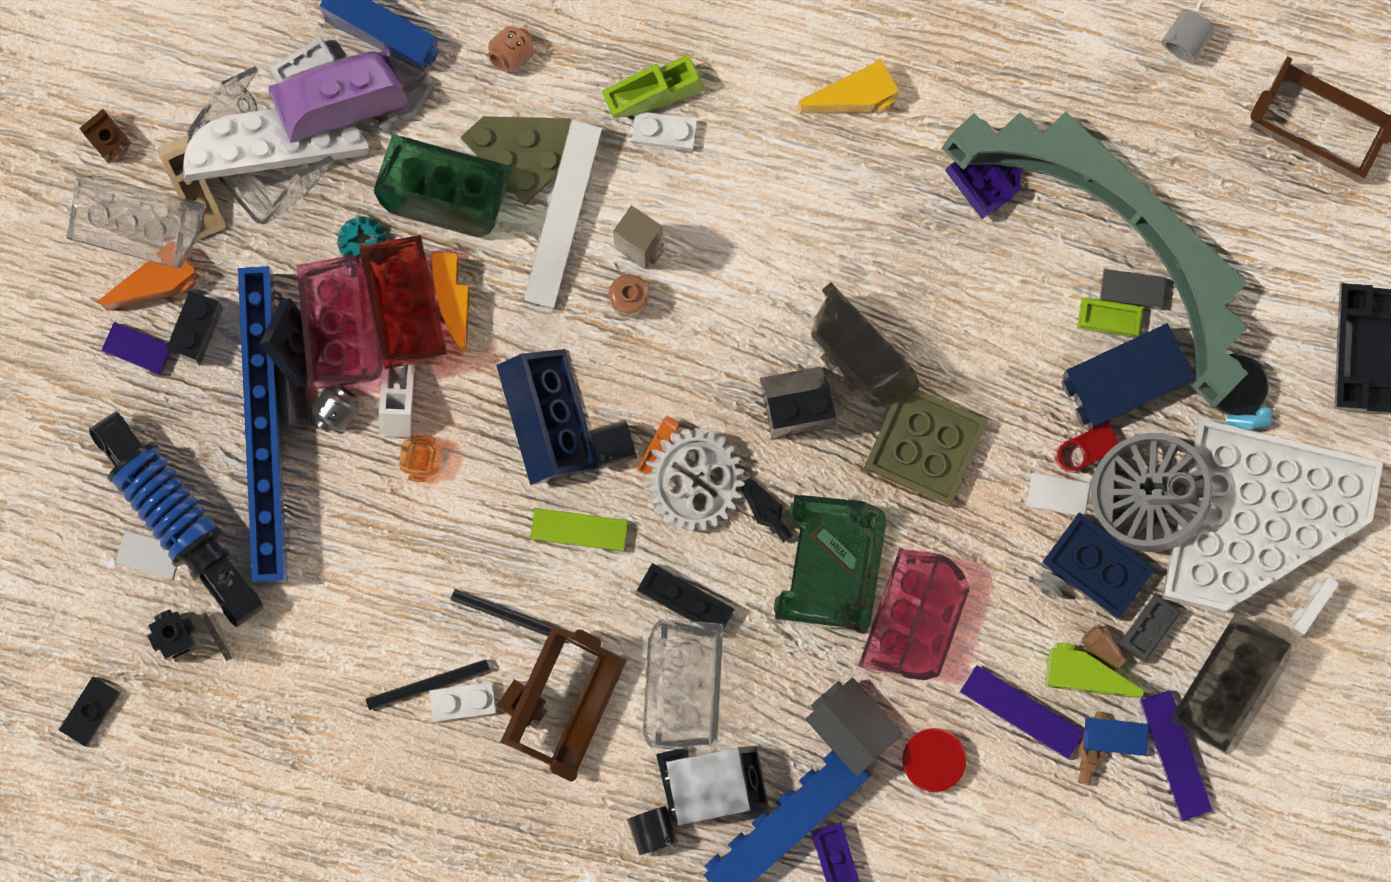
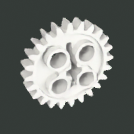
M695 428L693 435L689 429H682V438L677 433H671L672 443L667 440H661L660 444L663 450L653 449L651 451L657 458L655 462L646 461V464L653 468L651 473L643 474V477L651 479V484L643 487L644 490L653 492V495L647 499V502L658 503L653 512L655 514L665 512L662 521L670 523L674 519L673 527L681 529L685 523V529L688 531H693L695 524L699 530H706V521L710 526L716 527V516L721 519H727L728 516L725 509H736V506L731 502L732 498L742 497L735 490L736 487L744 486L745 484L737 480V475L742 474L744 469L735 468L734 466L741 458L737 456L730 457L734 447L730 445L723 447L725 438L717 437L714 440V432L707 431L703 436L702 429ZM689 450H693L695 461L692 465L688 466L685 456ZM676 463L686 473L695 474L694 478L715 491V496L712 497L701 486L692 485L693 480L675 470L672 464ZM714 468H717L720 477L713 484L710 480V473ZM675 475L678 480V486L671 492L668 488V481ZM696 494H700L702 505L695 510L692 501Z

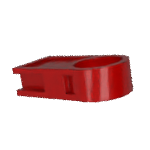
M1107 421L1064 442L1056 452L1057 465L1065 472L1074 473L1102 459L1109 450L1119 443L1109 422ZM1074 445L1080 448L1083 453V461L1079 467H1068L1062 462L1061 451L1065 446Z

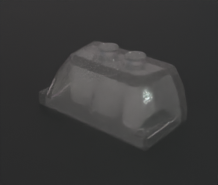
M661 619L653 626L648 638L643 735L646 743L651 748L717 752L723 624Z

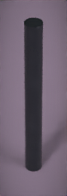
M454 589L451 596V601L548 636L552 626H555L458 589Z
M484 659L366 698V703L370 711L488 672L490 669L487 660Z

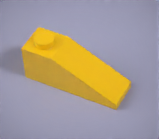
M881 59L799 100L798 110L800 113H866L875 109L882 112L895 104L894 100L897 99L899 91Z

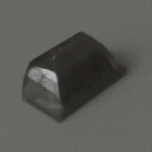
M830 282L822 289L825 300L815 316L811 332V339L814 345L823 353L819 358L831 371L837 368L843 375L840 380L852 394L857 390L873 407L892 405L913 394L921 386L916 372Z
M1235 613L1171 716L1170 722L1223 754H1230L1239 745L1285 670L1292 645L1240 614Z

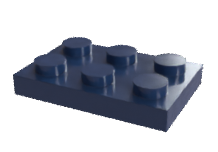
M1080 512L1041 563L1116 620L1121 617L1156 569L1129 548L1116 541L1110 534Z

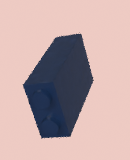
M1168 323L1067 369L1063 373L1064 380L1061 383L1069 398L1073 396L1078 406L1075 409L1078 420L1082 426L1087 424L1089 430L1107 421L1110 422L1191 384L1195 378Z

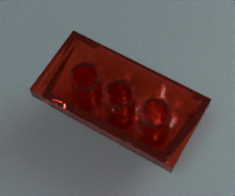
M421 235L360 246L359 253L384 369L446 358V347Z

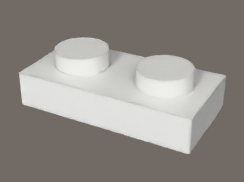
M650 112L635 114L631 143L693 152L697 119Z
M1331 577L1323 579L1322 582L1317 579L1307 592L1310 599L1305 607L1299 605L1291 615L1289 621L1293 624L1288 631L1298 638L1304 636L1339 583Z
M492 682L429 690L433 723L497 714Z

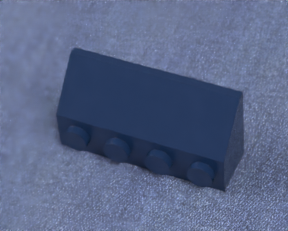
M565 349L519 354L496 365L530 485L553 482L598 469L599 465Z

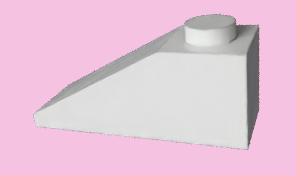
M385 338L379 403V436L411 437L417 339Z

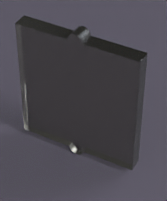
M207 611L200 616L225 660L228 661L235 657L211 612Z

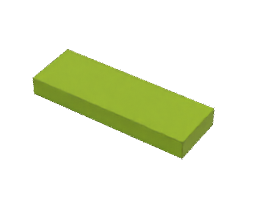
M534 508L530 540L624 552L628 520Z

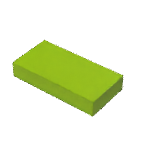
M1082 297L1077 329L1136 338L1140 336L1144 307Z

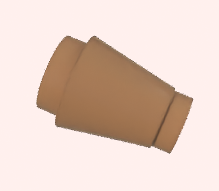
M1100 624L1091 628L1081 639V642L1085 645L1084 650L1113 671L1119 669L1127 660L1107 628L1103 629Z

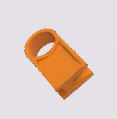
M668 415L665 416L637 468L639 473L652 472L653 468L649 467L646 461L655 462L657 458L651 451L653 449L663 450L660 444L661 440H667L671 443L670 434L677 432L681 422Z

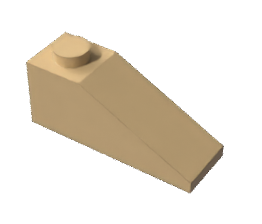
M184 136L158 147V152L199 240L225 229L227 226L207 180L184 182V155L189 144L187 136Z

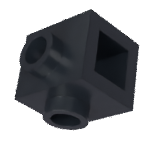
M171 609L156 615L154 617L155 622L148 625L152 633L147 636L154 651L160 650L167 661H171L198 648L191 635L196 630L188 615L183 617L180 612L172 613ZM175 629L174 636L169 638V632Z

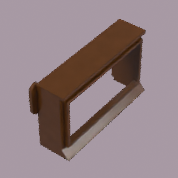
M1287 56L1281 64L1269 90L1263 91L1250 114L1252 123L1249 127L1361 183L1366 178L1383 143L1388 144L1391 142V113L1387 114L1291 65L1293 59ZM1283 78L1380 127L1359 168L1263 120Z
M552 626L500 743L549 765L551 773L570 782L574 781L577 778L579 766L627 660L600 647L601 640L584 630L577 629L572 633ZM566 640L597 656L551 758L520 743V740Z

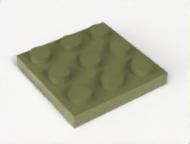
M902 382L863 469L950 507L988 420Z

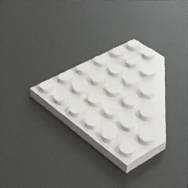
M1200 418L1197 422L1192 447L1200 454L1208 468L1212 485V503L1208 516L1201 528L1186 542L1172 548L1162 599L1225 613L1362 530L1373 521L1384 462ZM1195 462L1188 467L1187 474L1199 470ZM1204 479L1195 482L1197 488H1204ZM1184 486L1183 495L1190 491V487ZM1199 498L1196 506H1201L1203 498ZM1182 509L1179 510V514L1188 523L1195 517V514ZM1178 523L1175 533L1183 529Z

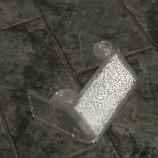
M256 66L220 83L188 130L189 141L200 128L217 118L257 111L256 100L246 89L259 71ZM328 156L311 166L310 164H302L218 178L256 223L266 224L278 217L317 184L334 159Z

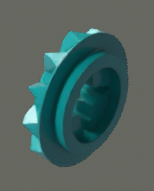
M357 215L355 218L346 221L341 230L338 231L337 244L341 254L349 262L356 265H369L379 260L384 254L387 247V234L382 224L371 216ZM360 228L365 236H371L372 238L366 242V252H363L359 243L351 242L353 239L358 238Z

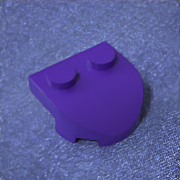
M953 162L945 169L946 173L981 219L1004 206L1022 186L1020 185V175L1023 169L1018 167L968 165L963 170L956 162Z

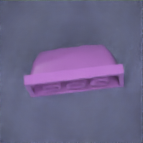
M386 50L381 52L369 51L330 61L293 74L284 81L269 86V95L290 143L408 107L407 96Z

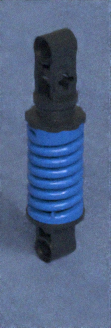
M116 411L89 428V434L94 443L114 465L107 479L115 485L118 491L124 493V499L127 502H131V508L133 511L138 512L140 520L145 521L146 528L153 531L152 534L156 540H160L161 548L169 550L168 556L172 561V565L174 567L184 564L188 566V569L191 571L190 576L194 580L200 579L233 626L239 627L262 611L264 607L260 598L248 586L227 558L230 555L229 551L218 544L217 540L223 533L222 529L218 528L209 515L203 516L205 509L202 506L195 507L198 500L196 497H189L190 489L188 487L181 488L183 480L179 477L174 478L176 471L173 468L164 470L168 465V460L160 458L158 444L151 442L142 446L130 430L125 419ZM219 578L221 580H225L227 578L229 580L228 585L225 583L219 585L217 581Z

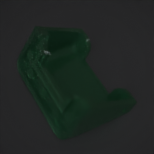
M795 494L794 501L789 508L790 521L793 522L794 527L800 529L791 589L783 590L780 596H777L775 599V619L783 622L865 634L870 627L886 529L885 513L882 509L864 501Z

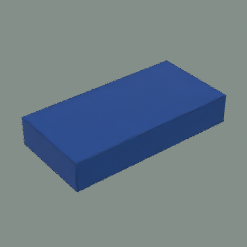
M1085 718L1083 750L1146 756L1149 724Z

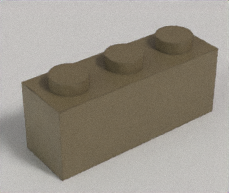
M631 205L613 230L614 249L646 269L649 263L655 265L664 252L663 226Z

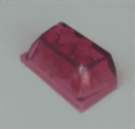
M356 255L296 265L308 388L317 390L378 379L382 373L383 362L375 284L368 266Z
M899 548L859 661V667L867 671L917 680H928L940 675L970 589L963 571L951 559L942 554Z

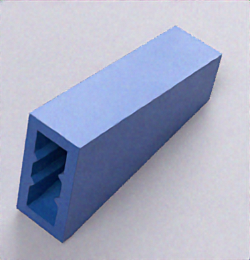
M322 0L319 5L326 23L382 51L386 50L388 54L421 71L425 70L427 64L432 65L438 56L439 48H437L438 44L435 36L372 0Z

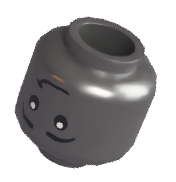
M337 384L336 387L327 386L312 406V412L317 418L314 421L315 424L326 432H331L332 429L344 431L358 412L357 396L340 384Z

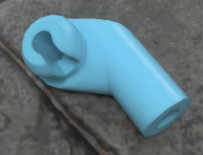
M1258 407L1255 411L1256 415H1227L1226 425L1246 430L1265 429L1273 422L1271 419L1273 412L1270 408Z

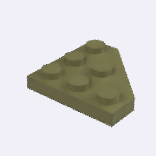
M483 116L461 136V140L525 206L556 177L572 119Z

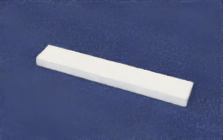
M571 120L523 301L554 309L600 139L601 127Z

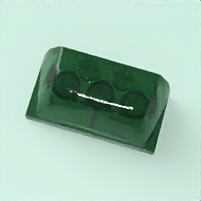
M392 133L374 186V194L379 204L393 215L480 238L490 234L496 225L512 176L513 167Z

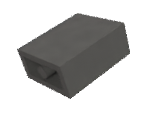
M853 677L844 685L838 681L810 705L814 711L805 719L856 777L903 735V732Z

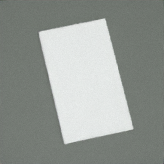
M1031 473L1026 506L1077 515L1080 512L1085 516L1090 483Z
M125 530L115 561L116 564L171 580L176 569L168 556L169 550L161 548L160 540Z

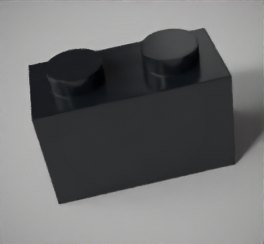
M189 290L166 347L171 355L201 365L223 310L219 301Z

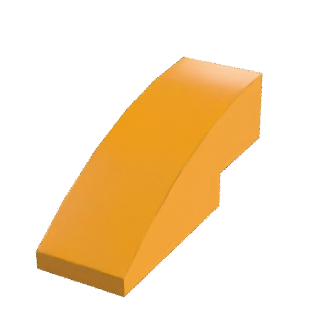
M432 253L434 287L442 317L459 351L467 352L470 289L468 285H458V254Z

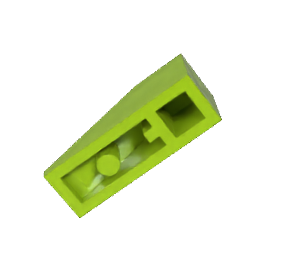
M1057 643V648L1052 647L1049 649L1045 680L1046 688L1136 699L1143 697L1144 690L1086 652L1077 651L1076 645Z

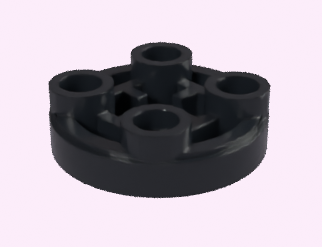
M1232 353L1229 355L1236 358L1248 374L1215 409L1225 415H1248L1264 402L1269 389L1268 376L1263 366L1253 357L1241 353Z

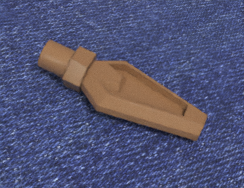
M1096 712L1094 716L1097 719L1110 720V716L1102 712ZM1083 738L1078 747L1081 758L1078 783L1090 786L1092 776L1096 774L1097 766L1107 758V752L1083 750Z

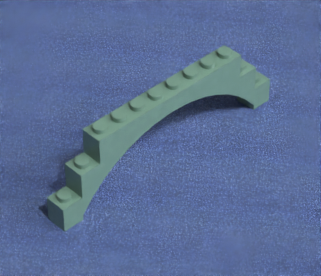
M1020 112L996 134L985 120L980 119L973 113L949 136L941 149L963 170L968 165H1002L1036 171L1063 180L1109 206L1142 236L1161 260L1178 289L1188 315L1196 355V382L1191 387L1213 408L1248 374L1242 368L1241 363L1226 352L1247 327L1242 323L1237 314L1225 307L1247 282L1241 278L1240 273L1236 269L1230 267L1219 257L1214 248L1203 242L1189 225L1184 224L1167 204L1162 203L1145 183L1140 182L1128 171L1123 162L1110 154L1101 141L1091 136L1076 118L1071 117L1065 112L1042 133L1032 120L1026 118Z

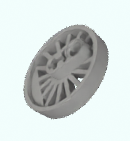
M1145 433L1123 440L1109 450L1102 458L1093 475L1091 501L1099 522L1116 541L1134 550L1158 552L1181 545L1201 528L1210 511L1212 485L1210 474L1203 458L1190 444L1168 434ZM1150 447L1149 473H1147L1139 453V449ZM1158 447H1167L1169 449L1157 472ZM1177 451L1185 454L1186 456L1168 472ZM1133 452L1141 476L1122 459L1124 456ZM1193 462L1199 467V470L1189 474L1183 473ZM1117 464L1134 481L1117 475ZM1204 479V488H1197L1195 482ZM1116 484L1127 489H1116ZM1184 486L1190 487V491L1182 496L1176 495L1179 488ZM1151 488H1156L1152 491L1151 495H1147L1151 492ZM1199 498H1203L1201 506H1196ZM1162 508L1183 528L1182 530L1172 535ZM1174 508L1195 514V517L1188 523ZM1126 510L1118 519L1115 520L1116 513ZM1155 510L1166 535L1165 538L1154 540ZM1136 516L1127 536L1118 532ZM1147 516L1146 540L1136 539Z

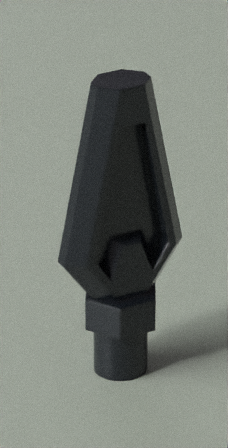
M750 477L745 480V484L741 488L757 524L769 527L772 534H777L783 543L792 538V533L786 527L788 523L782 518V505L754 479Z

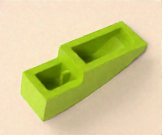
M687 54L661 68L656 63L602 90V94L612 117L620 118L670 105L705 90V86L695 64Z

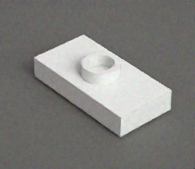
M321 36L268 68L276 82L280 83L293 74L336 59Z

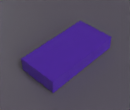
M116 322L113 323L101 350L104 353L157 375H161L170 355L166 349L167 343Z

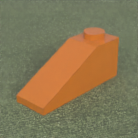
M172 242L100 298L98 302L108 311L173 297L178 293L185 294L196 285L195 280L199 278V275Z

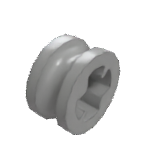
M1043 571L1041 574L1042 581L1037 582L1035 586L1054 597L1061 598L1063 595L1061 589L1066 588L1068 583L1051 573Z

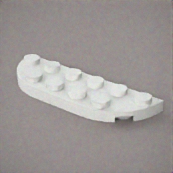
M276 108L232 114L207 123L191 138L184 155V182L368 155L369 147L364 136L354 124L290 143Z

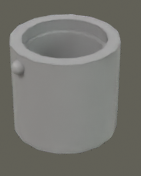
M1182 10L1161 42L1177 58L1188 63H1195L1215 33V28L1202 16L1189 10Z

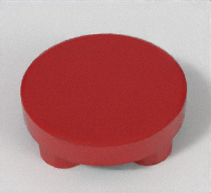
M930 728L918 732L908 741L903 751L902 765L907 778L917 788L932 793L941 792L953 787L963 776L966 768V753L962 743L955 735L944 729Z

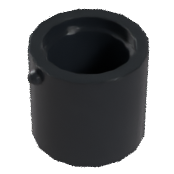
M626 419L589 430L601 469L637 459Z
M666 806L627 819L639 856L678 843Z

